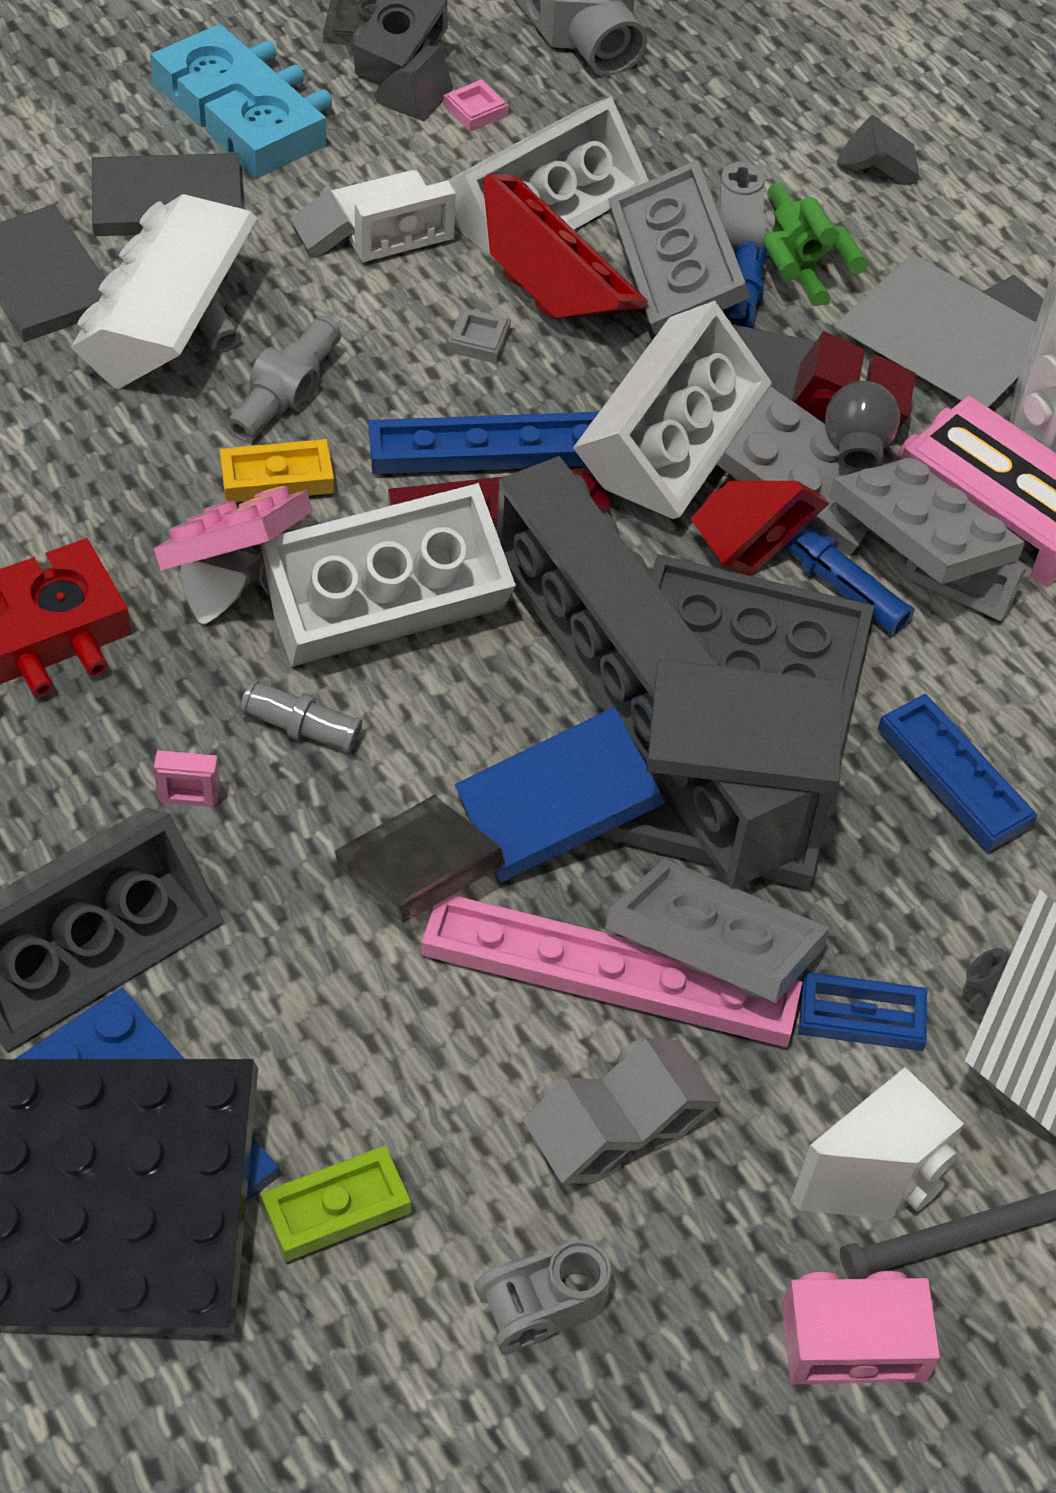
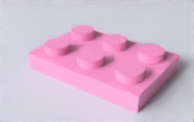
M280 486L254 495L255 499L239 504V508H237L235 500H230L203 509L204 513L187 518V523L170 528L171 538L153 548L160 570L272 540L313 511L307 490L289 494L287 486Z

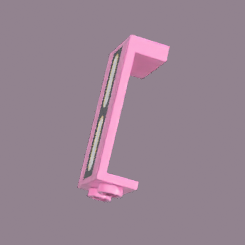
M970 395L954 408H944L926 431L921 435L913 434L904 442L898 452L897 459L912 457L925 463L929 467L930 472L949 486L964 492L969 501L988 515L1003 521L1007 528L1038 548L1039 552L1030 576L1048 588L1056 581V453Z

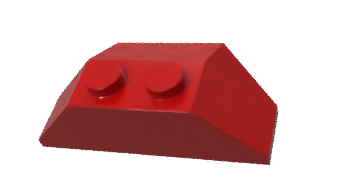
M487 174L483 181L490 255L504 267L503 274L508 280L520 287H524L536 299L535 305L542 313L553 319L611 314L639 310L645 307L648 300L550 206L529 189V186L517 175Z

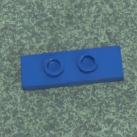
M926 693L881 717L878 730L988 852L1034 826L1038 814Z

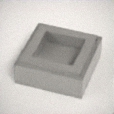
M330 189L290 218L306 248L315 258L320 257L355 231V227Z
M462 307L448 339L447 352L496 364L510 332L511 319Z

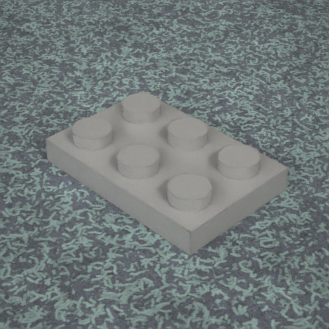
M770 386L716 465L739 481H799L823 495L829 502V505L807 525L820 536L828 535L836 540L839 545L838 550L850 556L869 529L829 497L834 478L858 471L849 470L839 463V448L829 437L827 425Z
M912 457L836 477L830 490L829 497L941 585L1018 561L1025 543L1008 530L1003 521L985 513L969 501L964 492L949 486L930 472L929 467L925 463Z
M665 858L609 908L605 929L626 937L632 944L638 947L656 950L681 961L687 968L693 971L708 973L738 986L744 993L750 996L765 998L774 1003L779 1000L824 949L829 927L739 889H732L727 884Z

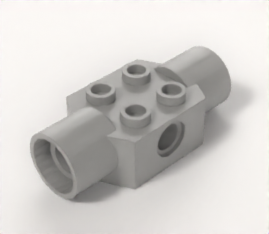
M516 0L551 47L577 49L593 71L602 77L628 71L640 60L645 52L647 33L633 15L635 0Z

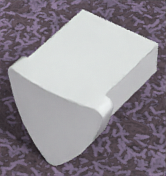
M235 550L181 565V577L185 596L191 610L200 623L206 624L222 614L238 599L244 588L258 578L261 556Z

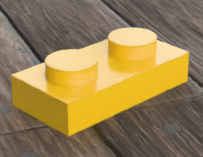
M327 439L219 449L225 501L246 502L255 499L254 495L280 486H287L289 494L307 490L308 496L334 493V476Z

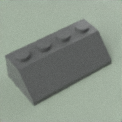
M143 808L0 890V1045L6 1052L224 922L170 813Z

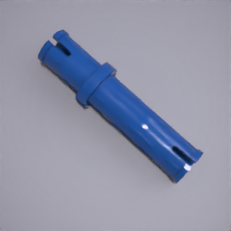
M806 525L783 547L802 563L801 570L811 577L818 575L846 599L874 605L871 619L883 627L890 636L899 632L912 618L915 608L906 604L871 574L867 573L839 551L838 542L828 535L822 537Z

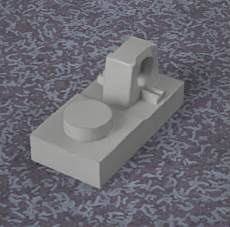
M908 559L901 577L1002 621L1009 612L1027 567L1017 562H1011L941 585Z

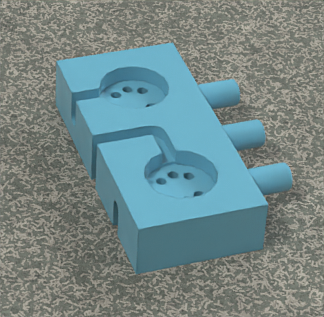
M217 24L150 54L153 84L200 127L206 126V133L228 153L232 151L238 153L239 163L256 179L327 146L326 117L321 111L332 105V98L329 92L321 89L306 97L301 96L292 88L304 81L303 71L298 65H292L276 73L265 64V62L274 59L277 54L276 48L271 41L266 40L247 48L222 24Z

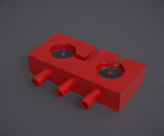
M88 538L46 552L48 569L44 571L40 568L35 557L0 569V684L23 676L33 696H45L53 689V683L45 667L78 656L88 675H100L107 669L108 663L99 647L132 635L128 607Z

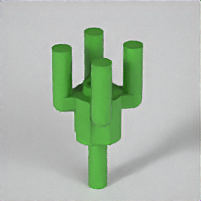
M775 183L768 189V197L776 208L774 212L775 224L772 229L773 232L765 235L763 245L784 280L791 281L799 276L802 287L812 306L827 305L830 301V295L815 272L816 262L824 258L829 250H837L849 271L853 274H860L866 270L868 261L849 231L843 226H834L817 199L808 197L801 201H794L784 184Z

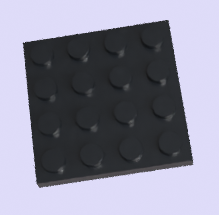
M0 1059V1333L234 1335L258 1067L254 1059Z

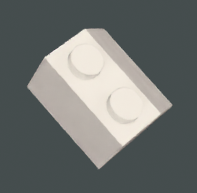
M904 1067L810 1144L790 1201L799 1211L884 1219L895 1218L909 1205L916 1211H920L943 1188L945 1183L939 1177L950 1168L958 1157V1153L953 1147L964 1123Z

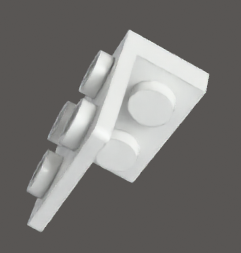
M411 170L331 190L355 227V231L347 237L362 263L454 239L456 193L448 180L426 186L418 171Z

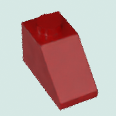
M728 481L722 488L708 496L704 505L691 517V520L723 565L741 574L752 576L829 505V502L823 495L799 481Z

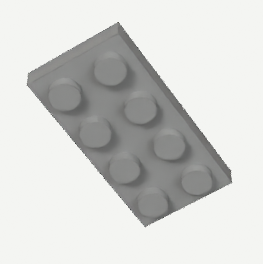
M695 160L608 199L639 292L648 300L645 310L655 335L658 334L667 320L676 314L712 301H716L721 310L751 298L699 160Z

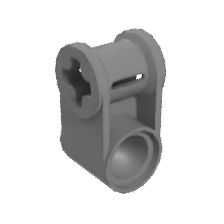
M735 162L723 169L720 179V199L717 201L716 206L734 252L739 244L751 241L759 244L758 254L759 250L764 247L763 239L766 234L767 211L764 210L765 178L763 172L758 167L746 162Z
M579 1239L568 1241L561 1246L524 1260H514L501 1264L484 1273L475 1282L474 1288L479 1299L488 1302L497 1324L499 1333L495 1341L499 1350L503 1353L519 1351L542 1342L550 1335L583 1324L599 1316L608 1301L611 1265L609 1257L601 1247L593 1242ZM582 1273L591 1277L596 1285L586 1291H575L565 1286L562 1280L570 1274Z

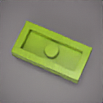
M386 1145L260 1193L261 1206L285 1263L411 1213V1200Z

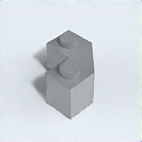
M649 1037L637 1039L619 1053L617 1057L619 1063L602 1079L571 1078L570 1076H565L554 1080L540 1092L538 1096L540 1102L522 1118V1121L562 1184L597 1183L620 1171L622 1165L619 1160L629 1151L638 1150L648 1143L651 1144L655 1152L683 1138L721 1103L680 1040Z

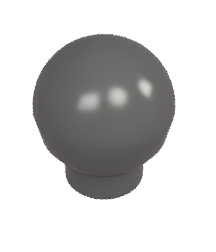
M871 381L852 382L840 388L829 401L825 421L829 437L839 448V463L853 471H861L881 465L883 450L895 438L900 424L898 403L893 394L882 385Z

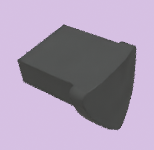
M425 45L404 68L393 72L374 93L375 99L386 108L425 121L430 116V112L444 98V95L453 89L441 46Z
M871 115L856 130L837 160L838 165L849 171L863 170L874 165L902 185H909L919 176L914 144L874 115Z

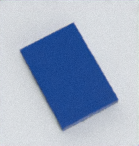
M615 707L454 784L500 883L665 804L651 773L646 772L647 766Z

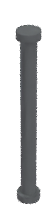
M1056 1190L861 1248L857 1243L848 1244L840 1248V1260L848 1279H866L872 1273L1056 1218Z

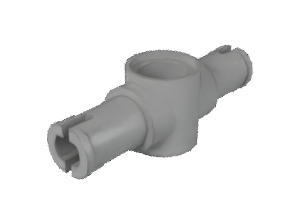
M318 316L295 343L287 344L282 351L269 347L259 355L250 375V395L227 419V424H229L227 428L233 437L251 444L275 415L281 416L288 407L299 412L304 408V406L300 405L304 400L310 402L319 385V363L341 340V336H339L341 334L340 328L333 320L325 316Z

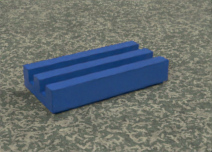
M803 972L801 978L798 1035L916 1051L924 1050L927 1042L928 988ZM815 993L913 1006V1012L877 1008L878 1006L874 1003L859 1001L846 1004L816 1000Z

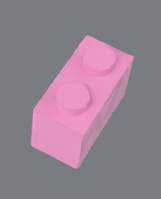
M883 1271L874 1273L866 1279H839L838 1275L831 1272H814L802 1276L799 1280H791L782 1303L790 1384L906 1383L928 1381L940 1359L928 1278H907L902 1272Z

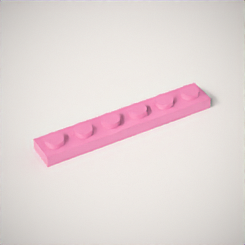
M439 891L421 942V955L786 1048L791 1037L802 986L801 981L795 980L779 1000L774 1003L765 998L750 996L744 993L738 986L708 973L693 971L687 968L681 961L656 950L638 947L627 938Z

